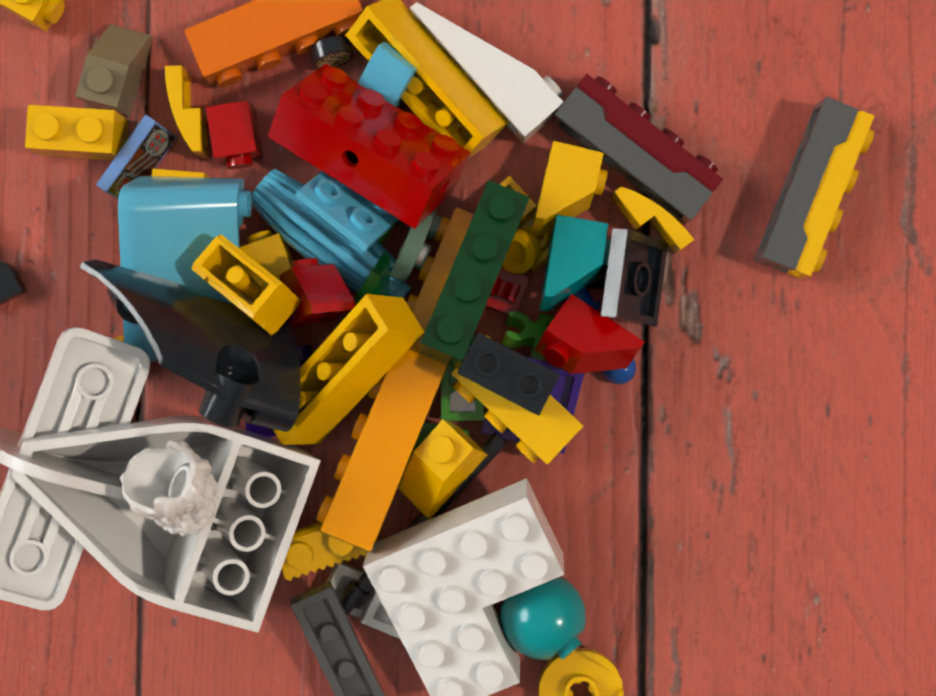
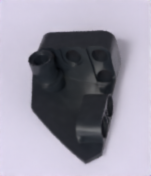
M97 259L82 261L80 268L98 278L108 287L109 298L118 314L124 320L140 325L156 354L160 366L206 389L199 407V413L204 418L226 427H237L241 418L249 424L287 432L293 427L300 406V361L296 339L287 321L276 333L270 335L234 304L189 292L185 286L177 282Z

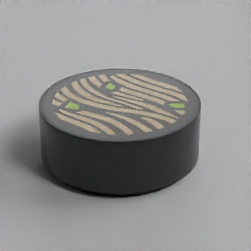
M344 36L324 38L312 45L309 50L315 69H319L326 63L331 67H339L348 63L354 57L350 40Z

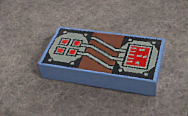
M145 115L96 185L118 199L122 186L139 176H151L152 170L156 169L177 137L155 120Z

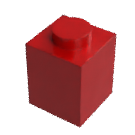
M248 100L206 107L213 158L221 165L227 164V169H242L252 166V160L263 158L256 111Z

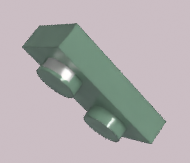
M437 208L416 229L411 226L409 227L390 276L406 283L413 267L422 269L431 249V245L424 243L425 239L433 240L442 220V217L435 214Z

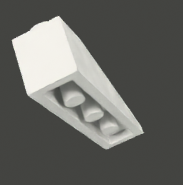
M417 2L410 7L412 14L509 121L506 126L522 144L549 122L564 103L560 99L563 95L561 89L549 76L546 75L544 78H541L534 69Z

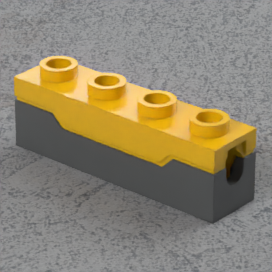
M825 97L815 105L753 261L783 273H788V275L798 279L811 277L813 272H819L827 255V249H824L823 245L828 232L834 233L842 218L843 210L838 208L844 193L849 194L856 183L859 171L854 169L859 154L864 155L873 140L874 131L870 129L874 115L858 111L859 109L829 97Z

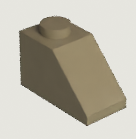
M110 24L86 56L75 96L90 107L115 110L122 116L131 117L153 37L149 34Z

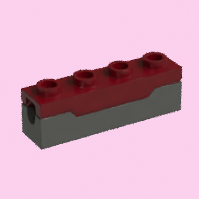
M586 73L578 86L555 113L552 122L586 149L603 152L602 161L684 225L690 222L712 195L713 191L723 181V178L716 174L718 171L717 166L700 154L696 157L682 147L684 141L671 130L664 128L661 131L650 123L649 119L651 117L642 107L633 102L627 105L615 95L617 90L607 80L600 76L594 79Z

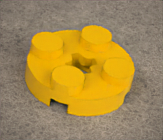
M578 647L564 660L558 655L550 659L544 666L538 681V696H573V691L570 687L574 683L580 684L582 681L589 683L587 688L592 693L591 696H624L622 680L614 663L603 653L587 647Z

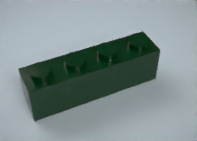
M488 180L423 335L418 353L454 368H460L530 197Z

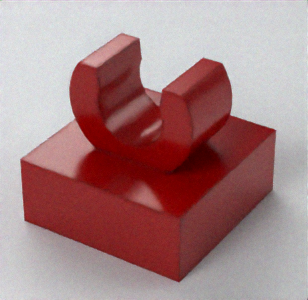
M501 267L486 306L506 315L516 311L530 277L523 274L510 273Z

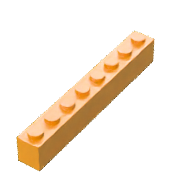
M458 207L455 208L451 220L443 217L434 241L441 243L435 258L427 256L418 276L419 280L424 281L419 296L411 294L407 301V305L421 325L424 333L474 214ZM424 333L370 390L368 397L375 401L369 415L361 413L351 435V438L358 440L352 456L343 454L334 475V479L341 481L334 498L326 495L316 518L317 521L323 523L320 529L322 533L370 553L448 366L418 353Z

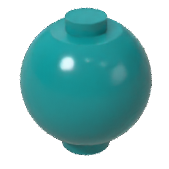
M560 576L505 599L500 609V623L510 645L522 655L537 660H550L558 655L564 660L582 644L578 637L585 629L586 609L578 590L568 580Z

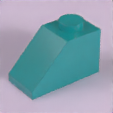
M556 215L551 232L539 311L548 312L567 300L571 294H576L594 282L602 265H608L611 240L606 239L608 223Z

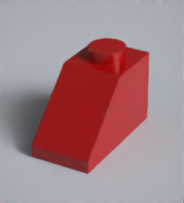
M316 258L293 261V267L279 275L280 281L301 300L299 306L286 320L290 326L328 323L351 312L355 307V300L334 264L319 265V261Z
M571 294L546 328L535 351L541 354L549 364L562 368L569 374L625 369L645 342L611 319L601 316L599 311Z

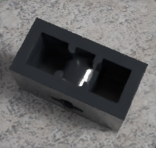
M479 332L457 372L459 375L538 416L560 376Z

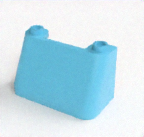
M139 176L122 186L118 198L120 266L177 282L185 286L189 292L231 303L197 275L191 267L212 240L220 234L239 248V227L242 225L244 217L251 216L252 210L251 192L244 191V179ZM123 319L124 342L145 351L150 362L158 361L140 325Z

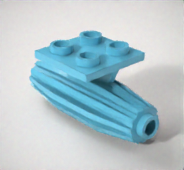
M274 169L256 186L254 192H252V206L274 231L280 234L283 241L306 259H318L319 265L334 264L348 290L353 293H357L383 252L391 256V274L396 259L378 239L397 223L399 219L323 171L304 185ZM390 276L389 296L405 298L412 287Z

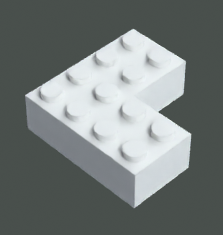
M526 478L375 542L371 553L367 551L363 568L429 695L488 696L520 683V656L506 639L500 623V616L494 604L563 576L564 560L559 543Z

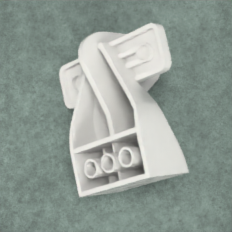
M72 327L66 329L57 340L23 433L0 428V463L9 467L0 491V600L38 610L48 611L55 609L63 602L82 551L85 548L123 586L147 601L169 609L258 633L321 460L295 445H281L277 439L238 427L218 425L199 416H168L131 423L150 370L148 355L145 351L134 345L85 328ZM169 440L184 441L201 459L209 461L213 469L211 473L214 476V480L218 483V493L216 494L218 505L214 510L213 517L210 519V524L203 527L197 534H187L184 536H180L179 533L170 534L169 531H164L163 526H158L155 523V519L150 520L140 517L131 511L130 505L123 498L122 482L119 477L126 471L130 459L145 448L166 449L165 445Z

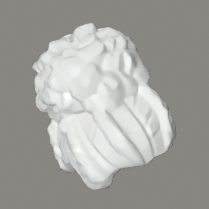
M169 440L165 445L166 449L145 448L130 459L126 471L119 477L122 482L123 498L130 505L131 511L140 517L150 520L155 519V523L158 526H163L164 531H169L170 534L179 533L180 536L197 534L203 527L210 524V519L213 517L214 510L218 505V498L216 496L218 493V483L214 480V476L211 473L213 469L209 461L201 459L184 441Z

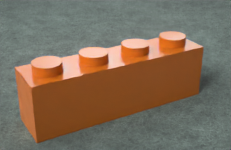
M254 0L186 28L184 32L205 80L211 86L218 84L219 87H227L239 82L243 78V73L255 68L259 71H265L276 67L282 62V57L296 51L299 55L309 53L312 45L324 38L334 35L346 37L345 35L362 14L363 9L359 0Z

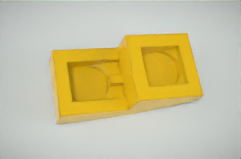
M182 65L165 66L168 99L176 124L192 152L200 158H209L207 114L200 108H192L191 75Z
M622 186L610 196L634 230H637L649 221L662 239L668 243L669 248L674 254L695 240L670 213L649 198Z

